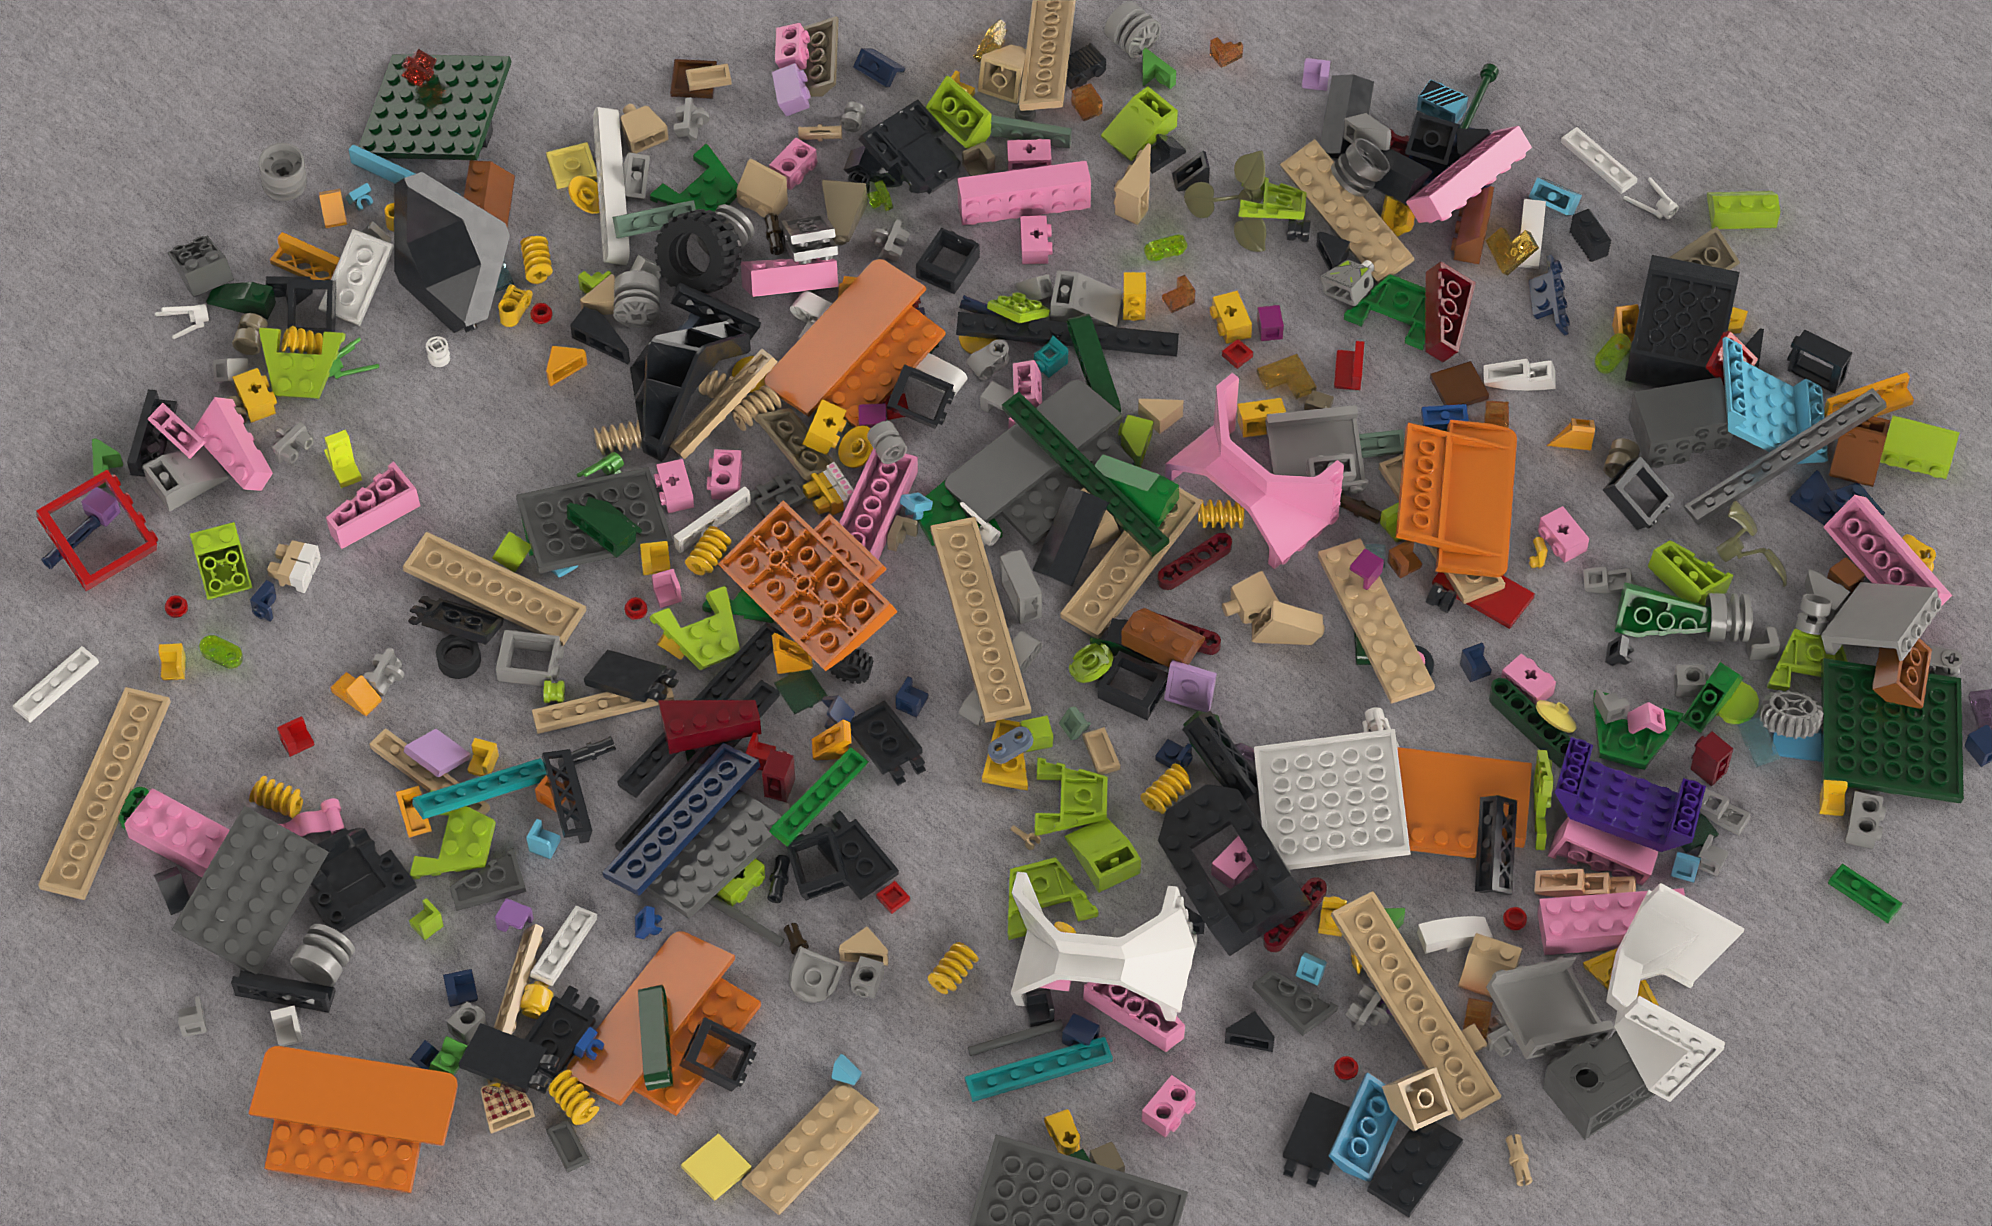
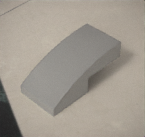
M1606 566L1583 569L1585 591L1617 594L1622 593L1624 582L1632 584L1630 568L1607 571Z
M1707 790L1704 794L1700 813L1722 828L1739 836L1750 820V813L1730 805L1729 798L1711 790Z

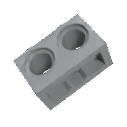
M1854 792L1845 837L1846 844L1873 849L1876 840H1881L1883 827L1879 826V821L1884 820L1886 807L1882 806L1883 797Z

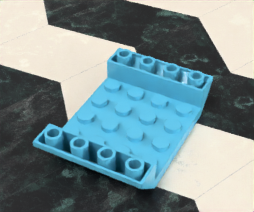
M1727 337L1722 339L1728 432L1771 452L1825 418L1823 391L1820 385L1804 379L1795 386H1791L1743 361L1741 344ZM1827 445L1797 464L1823 463L1828 461Z

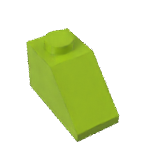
M1127 415L1125 423H1120L1118 435L1121 436V446L1124 451L1135 461L1134 465L1141 468L1153 435V421Z

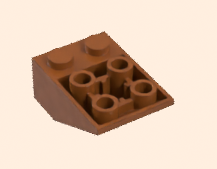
M1872 416L1840 436L1837 441L1829 476L1873 487L1891 420Z

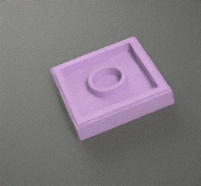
M1172 660L1169 667L1164 700L1202 712L1210 711L1217 673Z
M437 729L407 744L403 751L436 777L444 775L470 758L468 751Z

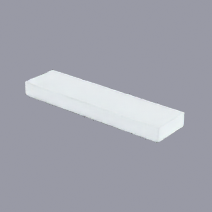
M1578 127L1561 138V143L1619 193H1624L1637 183V177Z
M744 486L675 534V549L682 553L699 541L705 530L708 529V526L718 528L751 505L750 491Z
M81 646L13 705L14 710L30 723L99 663L98 659Z
M575 906L532 969L531 978L553 986L596 922L597 914Z

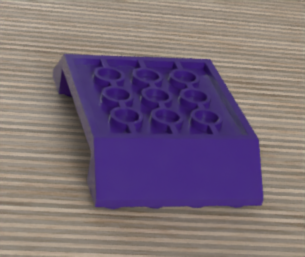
M1570 738L1555 794L1571 820L1659 852L1692 843L1706 786L1701 785L1697 781L1683 778L1678 792L1672 791L1667 787H1661L1645 779L1628 775L1621 770H1614L1599 762L1590 761L1593 745L1582 739Z

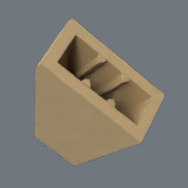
M1273 600L1252 622V642L1313 645L1324 634L1323 615Z

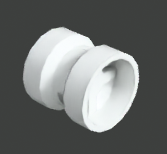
M435 336L426 343L428 360L432 366L443 367L450 361L449 347L445 338Z

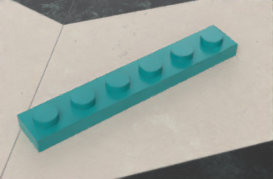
M541 758L413 797L412 805L422 819H426L540 783L547 775L544 763Z
M1104 1036L1092 1040L1089 1046L1080 1043L965 1076V1083L972 1102L1110 1063L1113 1062V1056Z

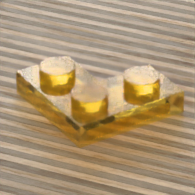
M1001 19L989 27L973 58L978 62L981 61L983 54L1000 49L1005 43L1006 39H1004V36L1008 30L1004 28L1006 23Z
M1500 227L1485 240L1500 270L1507 276L1539 249L1531 232L1524 230L1512 241L1507 230Z
M1298 354L1257 368V375L1266 390L1287 383L1294 397L1298 399L1311 394L1313 390L1316 391L1317 389Z

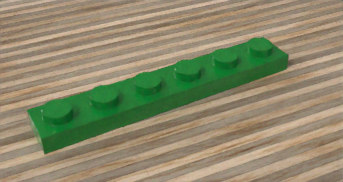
M850 747L771 827L769 832L788 847L858 776L869 761Z

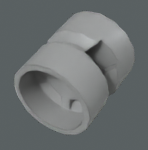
M882 421L869 430L867 438L872 447L876 449V453L883 464L897 462L906 454L907 446L891 421Z
M1804 594L1800 609L1803 612L1798 614L1796 628L1809 634L1822 635L1827 627L1828 619L1826 616L1830 615L1833 602L1821 595Z

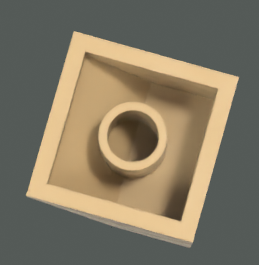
M750 158L737 187L738 203L744 208L757 212L763 218L771 213L774 216L775 214L778 216L788 205L786 177Z
M1476 933L1468 952L1458 987L1492 998L1486 988L1492 979V975L1499 970L1508 971L1518 967L1522 948Z
M1436 1067L1418 1070L1382 1086L1390 1110L1412 1131L1453 1114Z

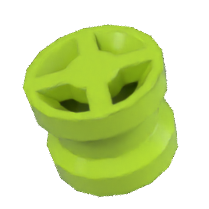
M545 680L544 703L552 701L563 703L565 699L564 681L559 680L557 683H552L550 680Z

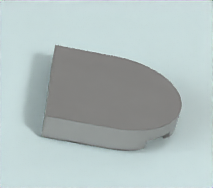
M800 946L789 972L790 988L799 999L805 1002H821L827 999L836 989L845 964Z

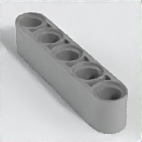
M1023 631L1019 632L1012 641L1021 676L1042 648L1041 641ZM974 688L961 705L959 715L981 726L985 720L976 688Z

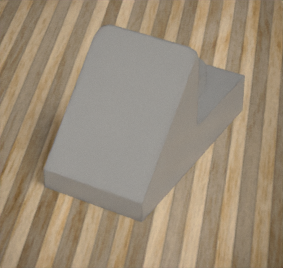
M627 154L623 164L626 197L645 199L650 155Z

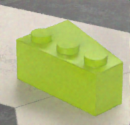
M1671 540L1654 549L1647 566L1679 598L1705 605L1708 593H1727L1734 576L1729 572L1724 574L1715 569V564L1709 561L1706 564L1697 559L1695 553Z

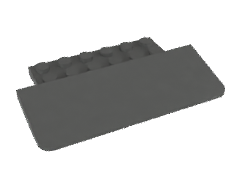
M1070 381L1036 407L1093 465L1097 463L1102 454L1134 465L1135 461L1105 432V430L1121 419V413L1083 381ZM1017 423L951 473L945 480L947 491L959 503L964 502L986 523L1000 513L1031 546L1049 533L1068 487L1078 490L1083 489Z

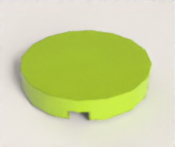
M1096 643L1089 644L1074 655L1072 665L1069 664V673L1077 682H1092L1108 671L1113 662V654L1105 644L1101 643L1098 646Z
M1741 682L1717 716L1719 715L1723 718V721L1731 724L1748 722L1758 711L1759 698L1757 692L1750 685Z

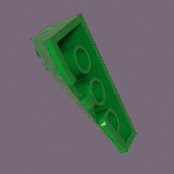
M1104 454L1094 465L1157 528L1179 500V485L1160 474Z
M1624 582L1618 604L1614 632L1637 638L1650 635L1664 636L1676 633L1710 632L1711 607Z

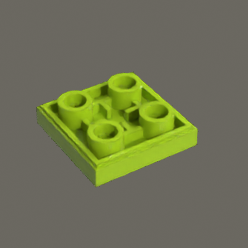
M1017 292L1013 293L1012 296H998V299L990 300L987 304V309L1017 323L1049 317L1050 309L1042 306V302L1025 298V294Z

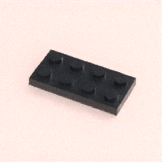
M1436 1122L1415 1131L1410 1129L1370 1183L1367 1192L1410 1218L1461 1147L1463 1139Z

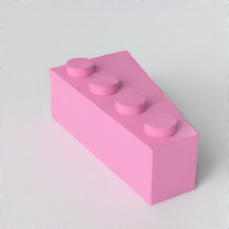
M815 258L811 259L812 262L807 264H799L794 262L793 259L741 262L742 288L752 297L838 287L837 261L834 258L830 260Z
M214 397L193 431L206 442L204 447L243 489L262 491L273 472L261 450H257L253 441L255 439L251 433L247 432L243 424L245 422L243 417L234 408L236 405L233 399Z
M394 461L388 465L386 472L376 475L373 478L374 482L368 487L359 489L356 492L357 496L351 501L346 500L326 517L330 534L341 549L420 507L416 488Z
M1568 817L1555 832L1548 857L1556 859V856L1559 855L1568 858L1567 863L1577 865V862H1582L1590 865L1591 870L1597 872L1612 871L1611 874L1614 877L1635 876L1636 883L1643 885L1652 874L1658 851L1571 820Z
M1091 982L1084 985L1083 1000L1164 1052H1167L1184 1039L1185 1024L1177 1016L1175 1022L1165 1021L1161 1007L1157 1003L1119 985Z

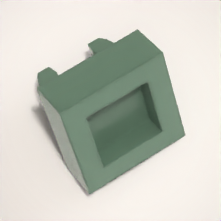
M1076 706L1069 707L1059 722V725L1070 740L1078 739L1081 733L1087 731L1091 725L1090 722L1085 720V714L1080 712Z

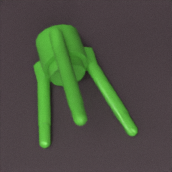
M358 337L338 351L339 354L329 371V377L334 375L335 379H338L342 376L377 369L379 364L345 371L340 370L344 368L340 359L355 349V345L361 341V338Z
M612 452L599 462L577 473V477L583 475L587 477L599 469L606 475L622 473L620 469L624 466L623 459L616 452Z

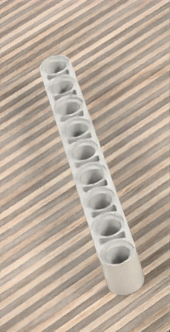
M596 107L593 114V131L604 263L627 265L630 254L629 236L616 238L612 218L627 214L619 111Z
M803 291L790 306V311L796 318L807 323L808 321L811 322V320L817 321L833 303L809 291ZM930 353L915 368L953 384L952 391L956 392L955 395L968 379L961 369ZM926 384V385H928V386H930V387H932V388H934V389H936V390H938V391H940V392H942V393L945 392V391H943V390H941V389H938V388L933 387V386H931V385H929V384Z

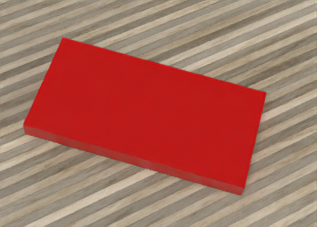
M1438 572L1432 580V585L1438 583L1446 590L1451 589L1455 591L1444 572ZM1503 575L1501 577L1505 582L1504 589L1466 604L1510 629L1534 599L1535 593Z

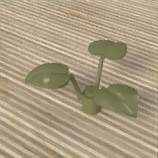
M1263 151L1245 154L1237 159L1234 166L1235 177L1239 182L1244 183L1243 188H1245L1239 195L1213 198L1214 189L1206 182H1197L1188 187L1184 195V201L1190 212L1198 218H1207L1214 212V202L1239 199V202L1246 200L1260 203L1263 199V192L1260 187L1265 178ZM1242 217L1241 221L1235 223L1234 234L1241 246L1255 252L1266 250V226L1262 218Z
M1735 500L1729 509L1728 517L1736 520L1743 528L1734 537L1729 538L1716 547L1719 556L1724 562H1728L1735 556L1740 559L1743 556L1763 553L1783 580V587L1787 585L1786 570L1780 559L1770 548L1766 549L1763 547L1742 552L1744 545L1739 537L1745 531L1754 536L1757 533V526L1751 515Z

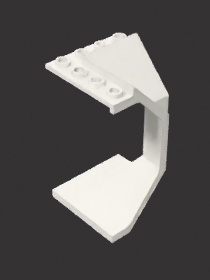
M1017 872L1012 895L1027 928V933L1011 990V995L1016 1005L1025 1006L1026 992L1056 980L1122 986L1157 1003L1161 1007L1165 1021L1175 1022L1177 1012H1181L1189 970L1192 967V958L1197 946V935L1193 932V923L1189 921L1188 910L1184 907V898L1181 897L1178 887H1167L1163 908L1158 916L1125 936H1096L1065 933L1057 930L1044 916L1027 873Z
M1660 883L1653 891L1648 890L1616 951L1606 1002L1617 1010L1614 1027L1646 1087L1650 1092L1671 1102L1724 1050L1725 1042L1640 996L1637 997L1640 981L1657 975H1666L1691 988L1694 981L1744 932V928Z

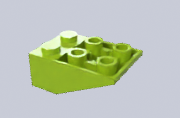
M1147 86L1131 98L1104 130L1101 137L1128 160L1132 161L1148 143L1151 146L1156 143L1157 134L1167 135L1177 127L1178 110Z
M235 522L190 533L207 600L252 589Z
M1108 818L1107 820L1091 823L1064 836L1098 893L1141 873L1140 856L1130 840Z

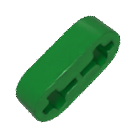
M145 787L132 789L124 802L118 816V821L125 830V817L129 818L143 801V799H140L137 803L136 798H141L142 796L145 798L149 793Z

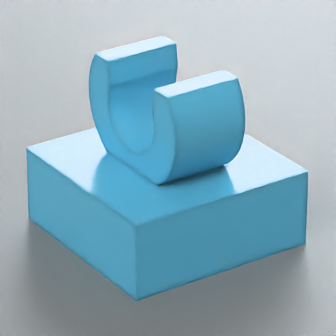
M368 183L353 190L345 197L349 205L355 202V206L359 211L363 209L361 200H366L369 206L373 203V199L368 195L371 192Z
M919 492L901 495L900 504L906 507L905 515H913V520L922 519L923 511H928L932 508L933 501Z
M1677 852L1671 876L1694 883L1701 858Z
M1305 952L1301 957L1296 976L1318 986L1327 962Z

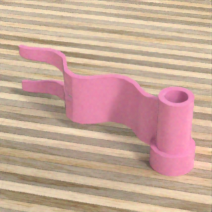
M335 798L322 802L320 805L321 810L303 812L296 815L289 822L279 824L301 837L311 833L331 831V834L334 835L344 829L340 814L341 806L339 800Z

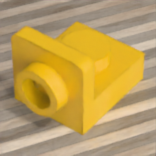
M1336 896L1323 897L1318 933L1342 937V933L1332 919L1331 913L1347 905V900Z

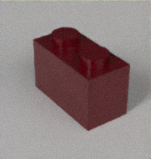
M1713 731L1706 737L1701 736L1694 745L1696 748L1691 757L1692 764L1690 768L1711 787L1727 773L1733 753V748Z
M771 749L762 771L764 797L787 803L796 779L794 755L783 750L776 751Z

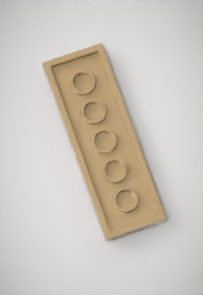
M839 1081L743 1179L742 1186L780 1215L879 1113V1108L849 1084Z

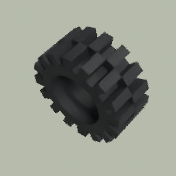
M862 648L859 650L855 649L831 667L829 671H831L832 675H836L835 678H842L843 682L848 680L851 684H854V681L857 684H861V681L865 683L870 677L874 663L873 657L868 652L864 653Z

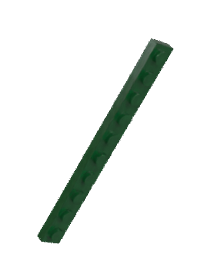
M1019 391L1002 404V409L1082 488H1085L1091 495L1109 502L1106 510L1148 554L1153 557L1169 544V538Z

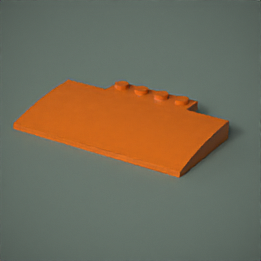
M784 500L718 563L825 671L864 643L898 612L871 585L887 570L874 555L831 514L813 529Z
M1397 747L1410 851L1476 858L1480 797L1495 795L1517 800L1515 847L1524 848L1532 763ZM1504 804L1503 812L1507 817L1509 805ZM1505 828L1502 829V836L1504 840L1507 839V831Z

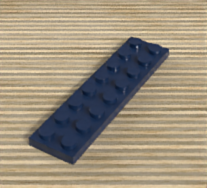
M723 743L602 871L604 878L640 896L760 767L759 760Z

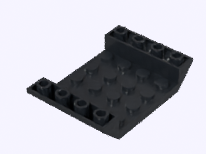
M1652 255L1625 381L1660 388L1716 378L1705 366L1724 332L1728 331L1740 272Z

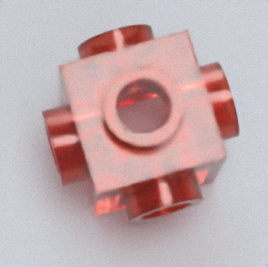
M418 49L411 57L408 55L402 64L404 70L401 76L410 83L420 87L424 81L429 82L434 74L433 68L437 59Z

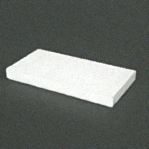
M352 229L331 280L336 281V317L358 326L361 325L393 251V244ZM327 290L318 308L325 313L327 310Z

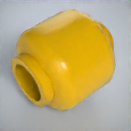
M535 981L534 984L525 986L520 1004L523 1015L532 1019H539L541 1014L548 1010L554 994L548 989L546 983Z

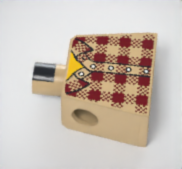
M486 1078L489 1085L481 1088V1094L491 1134L535 1117L532 1103L525 1093Z

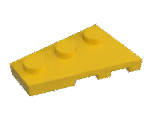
M1005 719L996 720L991 742L1014 728L1021 727L1020 722ZM1024 752L1003 764L993 762L988 754L982 782L1028 791Z
M1618 948L1583 962V967L1607 990L1609 989L1615 954ZM1646 979L1640 981L1637 997L1640 996L1659 1006Z

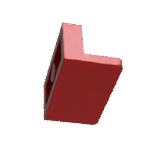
M1356 341L1355 351L1337 350L1334 388L1361 389L1365 341Z

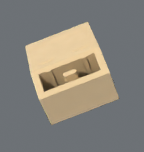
M1149 143L1143 150L1138 152L1133 165L1130 164L1127 167L1125 176L1122 180L1119 179L1114 187L1116 192L1114 199L1115 215L1137 225L1149 208L1151 144Z

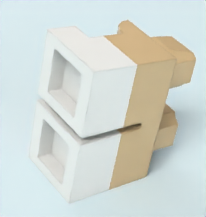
M293 540L290 545L278 544L275 555L282 562L281 564L270 562L267 568L268 576L278 579L280 586L287 584L296 587V591L305 593L321 559L318 546Z

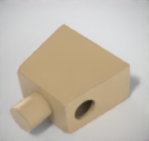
M628 104L623 108L624 115L620 117L621 129L630 153L637 154L669 140L667 125L649 106L636 109L633 104Z
M1260 571L1232 586L1231 601L1223 603L1222 609L1226 617L1238 613L1242 623L1248 624L1252 623L1273 600L1278 601L1265 574L1263 571Z

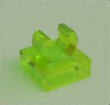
M883 181L874 183L876 191L867 194L872 208H878L882 204L885 211L893 209L891 196Z

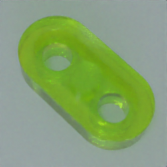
M1177 234L1151 241L1145 245L1143 251L1148 260L1160 261L1163 258L1183 254L1188 244L1183 235Z
M1622 333L1615 334L1597 353L1594 365L1600 373L1608 374L1613 372L1626 357L1631 348L1629 337ZM1621 344L1623 349L1619 350L1615 346ZM1608 361L1610 364L1608 366H1604L1601 362Z
M208 635L200 641L199 648L202 656L228 669H234L243 662V654L240 647L215 635Z

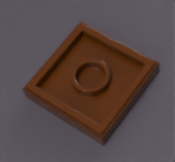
M674 59L670 89L671 97L713 99L714 87L689 91L686 70L715 66L717 61Z
M1471 361L1430 374V380L1444 406L1462 404L1469 406L1489 399V393Z

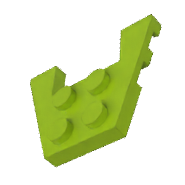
M1265 177L1260 187L1263 190L1262 204L1241 200L1239 205V217L1303 220L1307 192L1283 183L1277 186L1269 183V178Z
M259 328L274 395L278 397L319 399L330 375L331 366L339 354V347L344 342L346 334L324 332L321 355L279 352L281 330Z
M725 586L712 590L705 595L715 613L711 617L680 628L670 608L656 612L649 617L654 625L657 623L664 630L663 634L668 639L672 638L681 647L679 650L699 670L730 659L740 650Z
M1794 629L1769 680L1767 688L1786 692L1790 688L1791 672L1821 677V663L1824 658L1847 661L1843 645H1841L1835 655L1826 654L1821 635L1809 634L1799 629Z
M1537 750L1533 783L1534 812H1536L1534 827L1535 832H1537L1535 850H1545L1547 837L1546 808H1551L1553 790L1552 760H1549L1547 750Z
M1037 757V780H1061V807L1059 814L1035 813V836L1107 820L1108 777L1083 769L1078 771L1065 768V764L1057 762L1055 765L1046 762L1044 758Z
M467 806L439 814L449 816L439 858L414 856L410 876L416 880L427 875L438 876L444 872H460L486 867L496 825L495 820Z
M1056 857L1010 869L1008 940L1026 936L1027 928L1012 895L1017 872L1027 873L1041 908L1071 901L1078 922L1099 916L1096 906L1090 903L1087 895L1073 882L1071 875Z

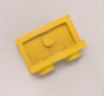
M1385 195L1381 214L1382 220L1397 237L1411 231L1414 226L1415 216L1408 204L1406 206Z

